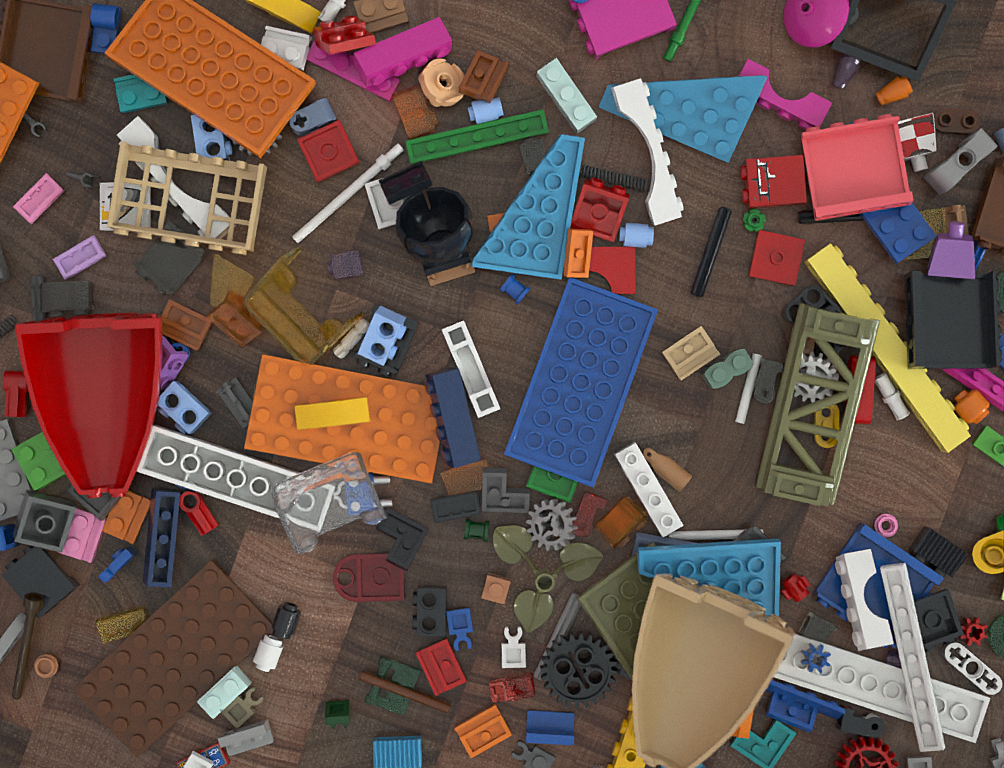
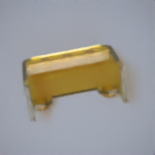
M297 247L283 254L245 296L244 304L250 314L296 361H299L303 366H310L336 345L359 322L364 314L361 311L346 321L345 324L339 319L331 318L321 325L290 293L296 284V276L288 265L301 252L300 247Z

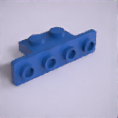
M773 678L765 692L771 694L765 715L808 733L813 730L817 712L833 719H839L845 714V709L839 707L838 703L821 700L813 693H803L796 690L793 685L773 681Z

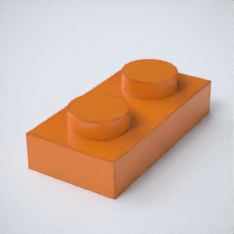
M568 229L563 276L589 277L593 240L592 230Z

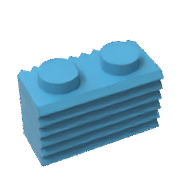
M421 735L374 737V768H421Z

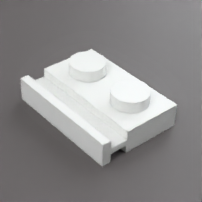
M266 26V33L262 38L261 45L297 69L304 71L310 49L309 43L312 41V37L302 33Z

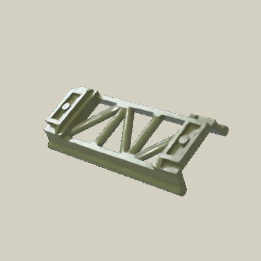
M799 303L756 487L761 488L765 493L773 494V496L817 506L823 505L828 507L829 504H835L880 320L855 317ZM807 337L815 340L847 383L799 373ZM828 341L861 348L854 375ZM796 382L841 391L835 395L789 411ZM848 400L841 430L795 420ZM790 429L838 440L830 475L824 474ZM783 437L808 470L777 463Z

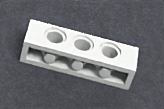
M633 442L615 452V458L659 534L665 537L684 526L637 444Z

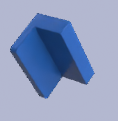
M528 710L526 743L574 745V713Z

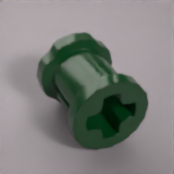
M466 519L464 540L474 538L483 539L484 542H488L490 521L480 523L471 522L470 519Z

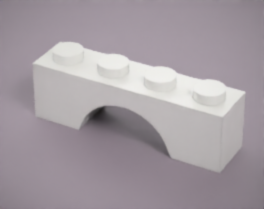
M464 320L442 329L478 418L499 410L500 406Z
M871 549L837 556L835 568L842 581L841 593L847 602L848 608L846 613L849 622L852 623L854 645L857 646L858 651L894 644L888 620L874 615L868 609L864 600L865 584L876 573Z

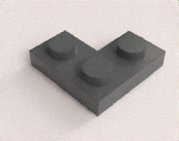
M483 467L482 512L529 513L530 488H506L507 468Z

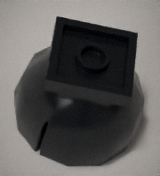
M445 187L425 189L431 206L430 209L428 208L423 190L407 197L396 212V234L410 256L421 260L426 276L471 262L466 245L472 239V211L459 192Z

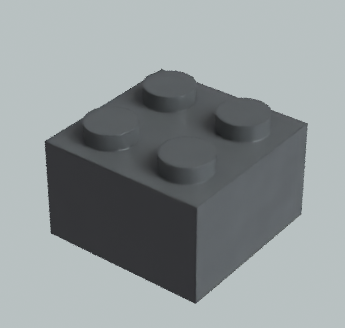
M26 489L12 533L14 542L62 552L76 510L74 502Z

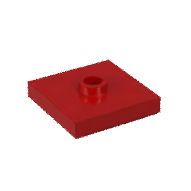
M340 119L297 139L317 183L360 163Z
M759 230L748 277L796 286L805 240Z

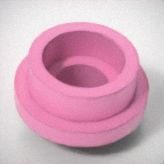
M881 514L875 519L874 530L881 536L891 537L897 532L898 522L894 516ZM884 521L889 523V527L886 530L882 528Z

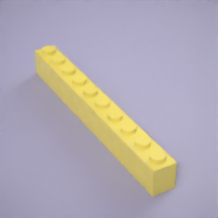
M831 243L826 245L805 260V265L829 298L841 308L844 314L880 320L871 356L875 357L882 371L888 374L887 376L896 390L900 391L901 397L941 452H950L971 436L967 431L969 426L962 418L958 419L953 412L955 407L948 399L944 400L939 393L941 391L940 386L935 380H930L926 375L927 369H908L907 342H902L898 336L899 330L892 322L888 323L884 317L885 311L880 304H875L870 298L872 294L865 284L861 285L856 279L858 275L851 265L847 266L842 258L844 256L841 250L836 245L833 247Z

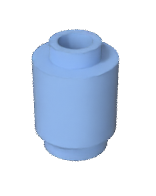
M499 97L493 98L490 104L482 99L481 101H472V106L468 107L470 120L476 121V124L498 120V117L504 116Z
M625 223L624 227H620L619 241H623V246L646 248L647 245H653L654 227H648V224Z

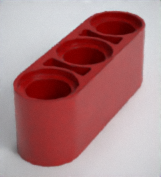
M850 355L848 359V369L853 375L855 374L859 355ZM871 356L855 424L870 425L872 420L876 359L874 356ZM848 400L845 401L844 414H845V410H846V406H847Z

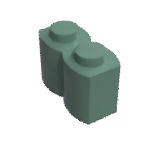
M745 349L735 350L728 353L721 362L711 364L705 368L701 376L710 389L720 388L728 384L733 376L747 372L752 367L753 361Z

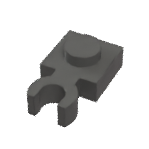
M518 740L517 745L524 749L523 752L520 754L514 751L511 752V756L514 759L526 760L523 765L524 768H550L556 759L553 754L537 745H534L532 750L528 749L527 744L522 740Z

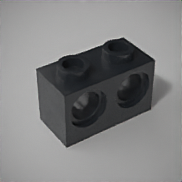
M418 586L417 592H413V606H417V615H413L412 629L417 630V636H446L447 586ZM427 593H432L436 597V602L428 605L424 602L423 596ZM426 617L434 618L436 621L435 627L426 628L423 625V619Z

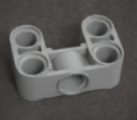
M980 128L964 139L958 145L959 149L947 160L936 165L923 178L938 195H941L956 185L971 168L989 155L998 145ZM960 154L966 156L968 160L966 166L960 164Z

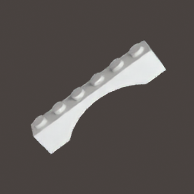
M636 79L611 87L617 111L625 115L638 128L650 152L652 179L645 204L651 224L658 225L682 217L680 211L684 210L680 197L676 198L674 188H677L676 180L673 174L669 175L667 168L670 165V160L667 152L662 151L660 144L663 142L661 130L659 128L656 129L654 119H657L653 105L649 106L647 96H650L647 83H642L641 79Z
M139 116L117 134L122 141L130 145L141 147L146 145L159 149V137ZM135 162L144 171L145 163ZM151 164L150 173L153 175L150 178L151 181L165 184L167 174L165 167ZM171 179L168 200L175 207L179 204L184 210L182 213L183 217L190 224L195 222L200 228L197 232L200 236L205 237L210 203L199 201L185 194ZM215 204L214 215L229 217L220 206ZM213 220L210 238L221 239L229 231L230 223Z

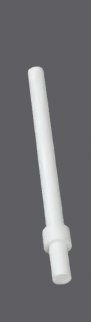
M396 144L385 155L381 154L375 160L376 163L297 231L292 238L297 243L302 241L382 169L385 171L391 166L390 162L401 154L404 149L399 144Z

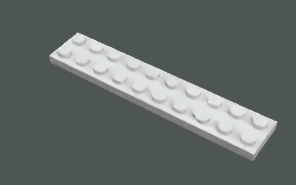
M794 635L774 675L775 678L914 723L902 668L805 636ZM809 643L813 644L815 648L822 644L824 646L822 652H829L831 654L829 657H826L830 666L825 665L822 668V673L818 672L815 668L810 673L807 670L809 664L803 665L800 662L802 659H805L801 650L807 651ZM815 653L812 659L814 663L818 662L817 658L820 657ZM930 678L942 732L976 743L990 698Z

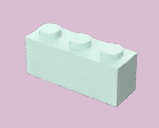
M557 58L537 71V79L576 135L596 122V114Z

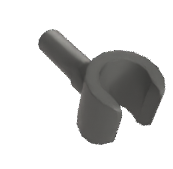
M25 112L23 119L31 126V132L33 135L41 137L36 133V127L41 125L46 131L47 127L43 123L33 120Z
M66 171L65 174L67 177L81 181L84 187L93 189L97 187L92 185V179H100L98 175L84 173L82 175Z

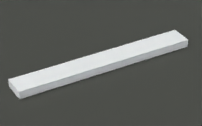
M906 563L882 565L880 569L920 752L944 750L943 734Z

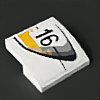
M114 182L100 183V230L114 231V229L107 227ZM125 183L122 200L139 203L142 185ZM147 186L144 204L151 205V187ZM121 205L118 222L135 225L138 208ZM143 209L141 226L151 228V210Z

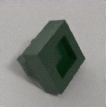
M350 700L326 702V725H330L332 729H335V724L344 723V728L348 727V723H350Z

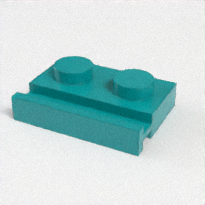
M135 75L114 78L119 108L122 114L168 104L165 95Z

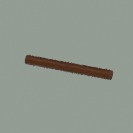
M364 671L360 675L359 680L447 714L450 710L451 705Z

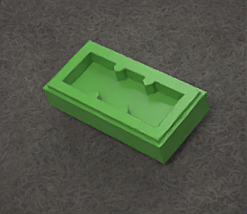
M984 425L971 445L1004 467V437L987 425Z

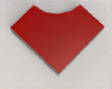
M592 247L589 271L604 277L610 285L612 293L636 294L635 247Z

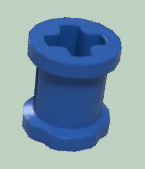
M511 274L500 288V291H505L515 299V303L518 305L531 288L523 286L515 279V275Z

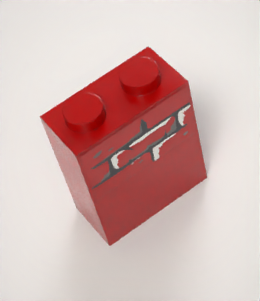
M803 155L746 159L743 162V166H740V179L744 180L745 189H742L741 197L742 203H746V209L797 206L807 203Z

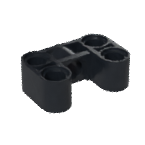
M815 285L803 289L782 309L783 319L791 324L795 323V319L790 317L789 309L792 306L798 308L799 303L844 314L841 308L819 286ZM810 290L814 291L817 295L815 303H810L807 300V293ZM828 341L837 354L846 346ZM815 342V355L818 357L819 354L822 353L823 359L828 358L821 351V348L818 346V344Z

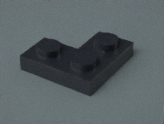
M387 507L375 529L396 540L386 561L407 572L429 528Z

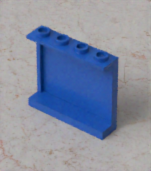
M859 523L838 556L871 549L876 573L865 584L864 600L868 609L874 615L888 620L894 643L891 646L896 649V639L880 567L882 565L906 563L913 600L928 595L935 584L939 586L944 577L867 525ZM835 559L813 593L818 596L817 602L827 609L830 605L838 610L836 615L848 622L846 613L848 606L846 599L843 598L841 593L842 581L835 568V562L837 561Z

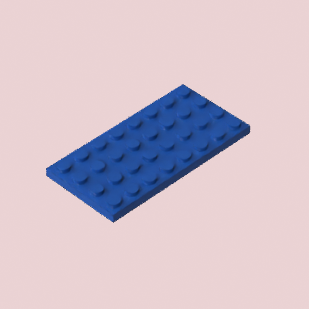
M569 277L504 455L594 488L658 309Z

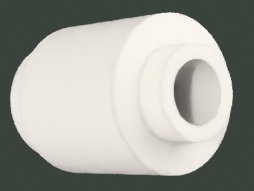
M265 635L264 639L260 640L253 662L257 664V669L269 672L270 669L276 668L283 646H281L283 640L272 635Z

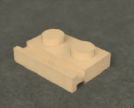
M702 326L661 352L680 381L720 355Z

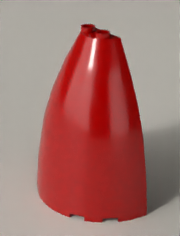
M137 312L78 315L69 317V319L55 317L37 321V323L36 321H28L15 324L21 364L31 403L45 439L62 470L79 495H87L88 498L102 497V493H110L111 497L125 496L141 463L152 432L159 401L162 366V316L156 315V313H141L137 316Z

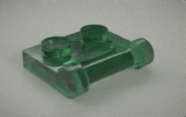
M380 656L378 662L380 666L376 676L385 679L388 669L392 668L395 670L391 682L414 690L420 669ZM372 685L370 693L366 694L364 702L404 716L410 699L389 691L385 699L378 697L381 688Z

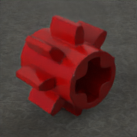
M793 573L781 582L784 588L780 591L788 601L793 599L795 603L799 602L810 593L807 587L811 584L803 575L798 576L796 573Z
M964 617L965 622L961 625L964 635L958 638H966L965 644L968 646L972 644V641L980 646V640L988 638L984 632V629L988 626L985 624L979 625L980 618L974 617L973 621H970L969 618ZM971 627L976 628V629L973 631V634H974L973 636L969 635V633L972 632Z

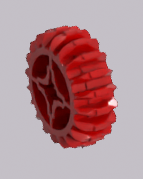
M859 736L858 743L851 738L849 740L850 747L842 744L845 752L838 751L836 755L841 760L834 761V765L840 768H849V764L854 756L856 757V764L852 768H863V761L870 766L868 768H883V764L884 768H895L899 765L896 760H893L896 754L893 751H889L890 746L888 744L882 745L883 741L879 738L874 742V738L869 736L866 742L863 736ZM862 751H876L880 753V756L866 758Z

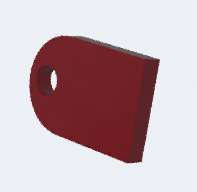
M389 553L351 554L343 558L335 567L333 583L338 594L352 602L404 601V570L386 561ZM346 571L351 574V583L345 585L339 581V574Z

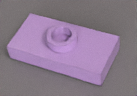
M92 235L55 257L53 261L64 280H68L107 255L96 236Z

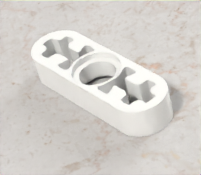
M956 641L944 644L942 647L944 659L979 689L990 695L997 694L1001 690V678L963 645ZM951 647L954 649L958 647L957 653L964 657L962 661L955 656L950 657L951 652L949 650ZM971 661H975L978 665V670L974 674H968L966 671V665ZM983 674L988 679H993L994 687L988 686L986 688L987 683L979 677Z

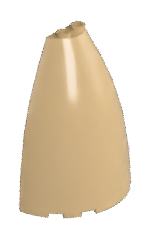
M657 574L653 580L645 606L634 656L632 703L637 756L642 758L645 764L656 767L659 764L665 768H695L729 739L753 711L777 672L795 633L792 628H785L786 622L773 614L766 615L764 607L735 593L712 584L699 586L697 585V580L684 576L672 579L673 576L671 574Z

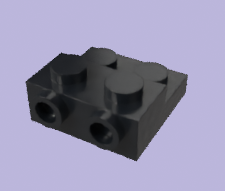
M943 589L914 600L925 652L934 650L935 645L940 643H953L957 641L956 637L964 635L949 589Z

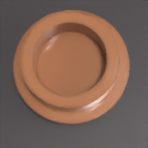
M51 654L39 656L34 663L35 672L42 678L52 677L56 674L59 667L57 659Z

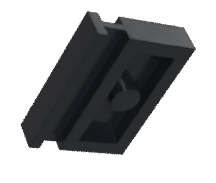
M422 161L378 180L389 205L433 185Z

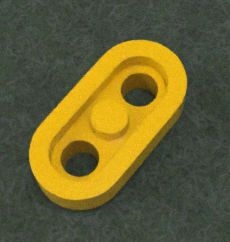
M836 404L827 407L829 410L827 417L822 415V410L814 412L815 425L839 430V408ZM814 434V441L820 447L831 448L838 442V440L830 437L824 441L821 435Z

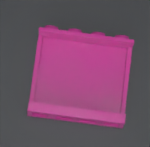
M569 0L572 11L576 10L579 19H577L579 30L581 33L585 32L588 41H585L589 55H594L595 60L599 59V56L663 31L665 33L673 31L677 25L668 0H588L581 4Z

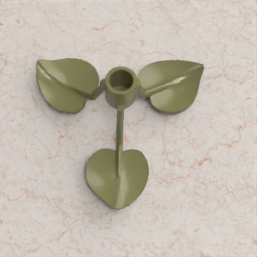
M520 525L498 526L493 532V544L500 559L509 564H516L523 557L535 574L536 592L529 589L524 590L517 595L514 601L515 614L524 630L529 633L543 625L550 617L554 607L551 595L543 592H549L553 589L554 578L558 577L561 569L564 568L565 575L569 579L583 581L595 572L603 559V554L589 544L573 542L561 549L560 559L563 563L553 573L548 569L537 570L526 554L533 544L532 536L530 533H527V529Z

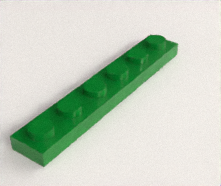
M544 109L406 140L405 142L410 164L413 165L420 161L427 162L549 134Z

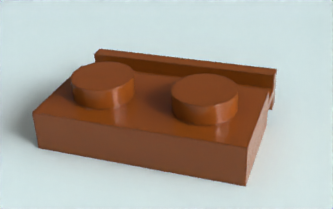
M477 50L459 86V93L480 101L481 99L485 100L490 104L509 68V62H502L497 57Z
M169 299L162 314V334L199 351L214 320Z

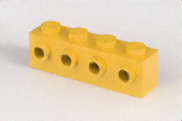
M632 696L627 705V710L630 711L627 720L623 719L619 733H622L620 741L615 742L612 750V755L614 756L612 765L608 764L606 768L645 767L643 759L637 756Z

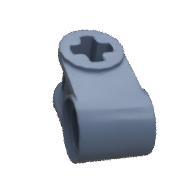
M323 98L296 111L289 122L296 135L305 136L336 121L337 118L328 99ZM300 119L304 122L305 126L303 128L298 125V120Z

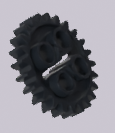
M570 631L568 639L560 635L561 642L558 643L553 640L554 649L546 647V652L549 656H542V661L546 663L540 665V671L546 672L541 675V680L547 681L544 683V688H552L549 694L550 697L557 695V703L565 699L566 707H569L571 702H574L576 709H578L580 702H583L584 706L588 708V701L590 700L596 705V697L599 696L605 699L603 691L611 692L612 689L609 683H616L615 678L611 676L618 674L617 668L612 667L617 664L616 659L611 658L614 653L612 650L606 651L609 647L606 642L600 645V636L592 640L591 632L587 634L586 638L583 637L582 631H579L577 637H574ZM582 650L590 652L586 658H580L578 654ZM568 652L573 653L589 687H585L579 672L575 670L574 663ZM560 661H567L569 663L564 669L556 666ZM594 670L601 672L597 678L589 677L590 672ZM572 681H577L580 684L575 689L567 687Z

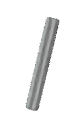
M571 594L547 645L548 648L554 649L553 640L558 643L561 642L560 635L566 638L581 606L576 599L579 596L578 594ZM546 649L543 653V656H549L546 652ZM542 658L534 673V677L542 681L541 675L546 673L540 671V665L546 664L542 661Z

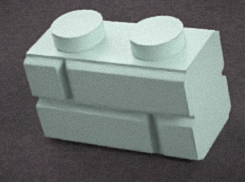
M234 666L197 702L214 719L252 682L238 666Z

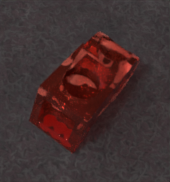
M584 491L574 516L577 519L572 521L573 525L578 527V529L573 530L577 536L587 537L593 531L592 521L598 508L605 509L608 502L607 499Z
M532 672L489 682L492 702L534 698L536 694Z

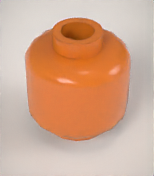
M964 389L954 398L957 401L954 405V411L967 424L973 422L976 425L990 413L988 411L990 403L976 389L969 392Z

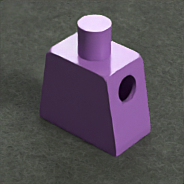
M951 221L948 234H937L927 266L929 276L975 279L974 243L971 235H963L965 223Z

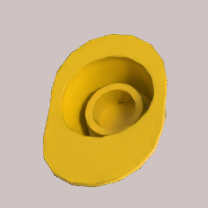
M1004 531L979 540L973 547V561L981 571L989 574L1004 572Z

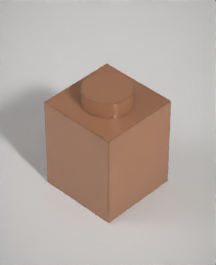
M488 572L481 598L505 604L511 578Z

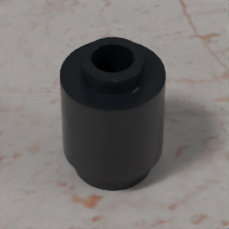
M284 602V605L278 606L272 624L273 635L282 639H290L291 635L295 633L301 611L298 610L296 604Z

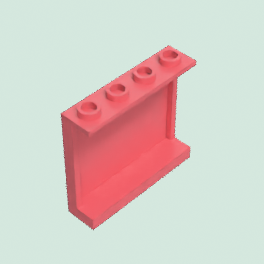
M892 114L878 116V120L868 121V118H862L853 121L854 124L849 125L839 122L829 125L830 128L820 129V127L807 128L806 132L802 133L801 142L815 221L912 204L914 201L913 194L909 190L898 127L899 116L892 117Z

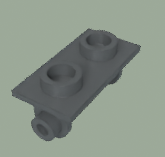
M235 377L231 381L225 382L216 391L241 427L245 429L249 426L253 401Z

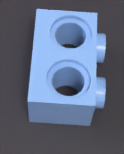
M191 115L196 154L202 157H219L230 161L229 155H232V145L230 140L227 141L226 135L216 129L213 132H206L207 123L197 116ZM218 144L220 146L219 153L211 156L209 154L210 147Z
M379 306L372 318L358 354L383 366L388 359L392 360L398 347L394 346L397 338L402 339L407 328L403 325L406 317ZM384 323H390L393 326V330L386 329ZM375 343L382 344L385 350L377 349Z
M173 381L159 396L157 410L166 418L170 416L175 420L174 426L183 434L186 432L194 434L212 414L179 381ZM172 394L176 395L179 399V403L175 408L171 407L168 403V399ZM190 410L196 414V420L192 424L188 423L185 418L186 413Z

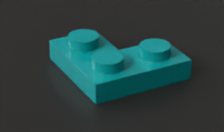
M774 719L763 737L750 730L749 739L734 737L730 746L762 768H774L796 735V732Z

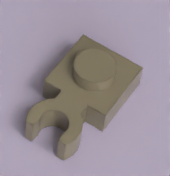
M255 686L247 691L245 699L239 695L221 711L236 729L256 712L251 706L259 705L265 698L264 695L259 699L252 697V692L256 689Z

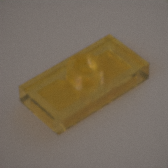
M143 606L96 619V625L104 644L130 636L147 619Z

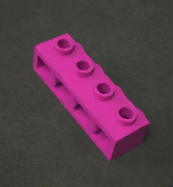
M438 17L380 41L375 45L354 52V66L366 87L376 86L383 83L385 79L392 76H400L415 66L422 67L434 58L445 57L451 52L452 38L442 20Z

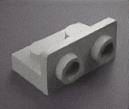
M268 719L224 732L219 736L218 741L220 748L226 746L228 755L232 756L271 744L274 738Z

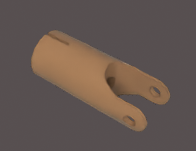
M645 448L643 450V456L651 463L654 472L678 492L692 478L691 474L669 456L657 453L652 448Z

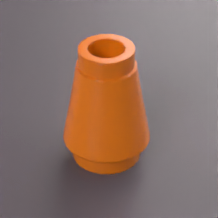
M897 76L879 92L875 93L880 105L883 106L909 97L908 94L912 93L913 90L906 77L901 76L899 78Z

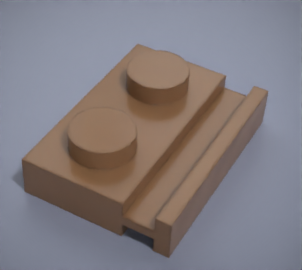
M358 0L354 2L358 18L365 21L366 31L372 34L409 23L402 0Z

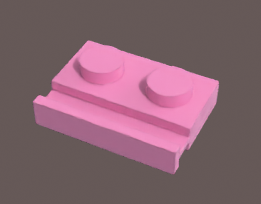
M76 507L63 551L58 553L93 563L107 517L101 521L91 512Z

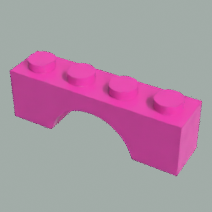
M750 59L745 62L738 76L762 74L767 76V80L757 99L756 104L765 110L772 109L778 112L777 116L799 123L798 127L804 131L807 128L821 126L832 102L813 92L799 100L781 98L773 91L770 85L769 69Z

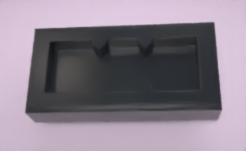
M477 490L430 499L435 523L481 515Z

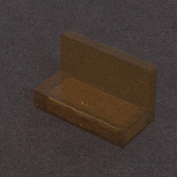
M484 458L474 463L441 471L440 474L448 496L482 489L483 467H489L487 459Z

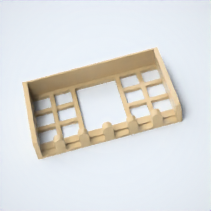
M121 141L107 227L114 229V234L128 236V232L138 233V238L152 240V236H159L161 241L175 244L177 239L185 241L187 246L199 247L200 243L208 244V249L223 251V247L232 248V253L246 255L247 251H254L267 167L260 163L257 166L244 161L233 162L219 157L208 158L195 153L184 154L171 149L159 150L151 146L142 145L141 147ZM128 161L145 163L143 180L126 178ZM151 164L168 167L165 184L148 181ZM173 168L215 174L205 237L163 230ZM220 175L237 178L234 195L217 193ZM242 179L256 181L254 198L240 196ZM125 183L142 185L139 203L122 200ZM147 186L164 189L161 206L144 204ZM216 198L233 200L231 218L214 215ZM239 201L252 203L250 221L236 219ZM121 205L138 208L135 225L118 222ZM143 209L160 211L158 229L141 226ZM213 220L230 223L227 240L210 238ZM235 224L249 226L246 243L232 241Z

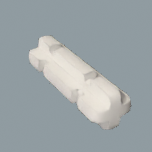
M365 319L359 320L355 327L341 340V343L333 349L334 354L340 359L344 358L349 353V350H352L362 339L363 334L367 333L370 323Z

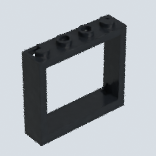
M849 0V14L846 24L840 34L829 45L834 50L919 82L957 1L934 0L944 4L916 66L843 39L860 0Z

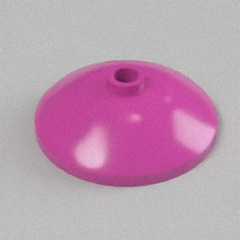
M786 0L783 18L788 35L796 43L810 48L821 47L830 43L840 34L846 24L849 14V0Z

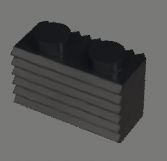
M927 526L922 528L917 538L909 547V550L914 553L912 557L923 564L927 561L934 566L932 570L942 577L947 575L953 578L969 555Z

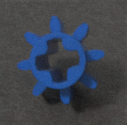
M809 643L807 651L801 650L805 659H802L800 662L803 665L809 664L807 670L810 673L814 668L822 673V668L825 665L830 666L826 657H829L831 654L829 652H822L824 649L822 644L815 648L813 644ZM815 653L820 656L817 658L818 662L816 663L812 661L814 658L813 654Z

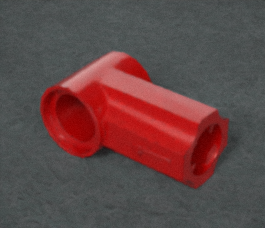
M6 370L3 375V389L6 391L4 416L27 417L29 391L24 372Z
M187 490L180 496V508L186 512L201 536L219 525L204 502L200 492ZM186 495L196 497V506L190 507L186 504Z

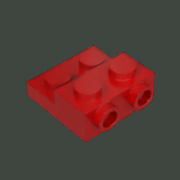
M354 15L343 17L342 21L336 23L333 20L320 22V26L313 27L316 46L329 54L376 44L374 35L366 31L365 21Z
M591 177L590 181L585 179L570 228L590 229L593 231V236L614 242L630 194L626 193L627 189L622 186L613 185L610 188L604 186V181L598 178Z

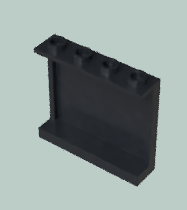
M911 271L904 275L908 369H992L1000 366L1002 350L999 349L1001 327L998 325L1000 303L997 301L999 279L996 278V271L975 273V279L929 276L928 273H921V271Z

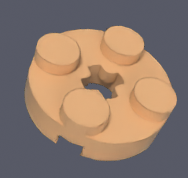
M445 59L431 61L424 67L418 77L424 94L435 107L452 106L464 96V94L459 93V86L464 78L463 72L454 63L452 65L446 63ZM439 78L447 82L445 87L441 85Z

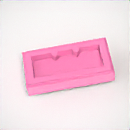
M46 173L13 207L32 224L65 190Z

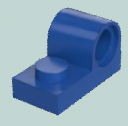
M93 3L90 16L91 24L94 27L91 52L104 54L119 35L122 9L119 6Z

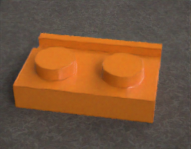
M128 490L126 495L121 497L110 511L102 531L130 542V544H135L149 513L151 499Z
M496 704L454 727L470 758L512 736V732Z

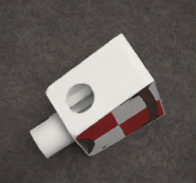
M933 113L898 121L904 161L911 159L914 172L928 169L925 156L936 152L937 149Z

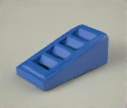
M14 523L0 526V551L19 546L18 542H14L12 535L15 527Z

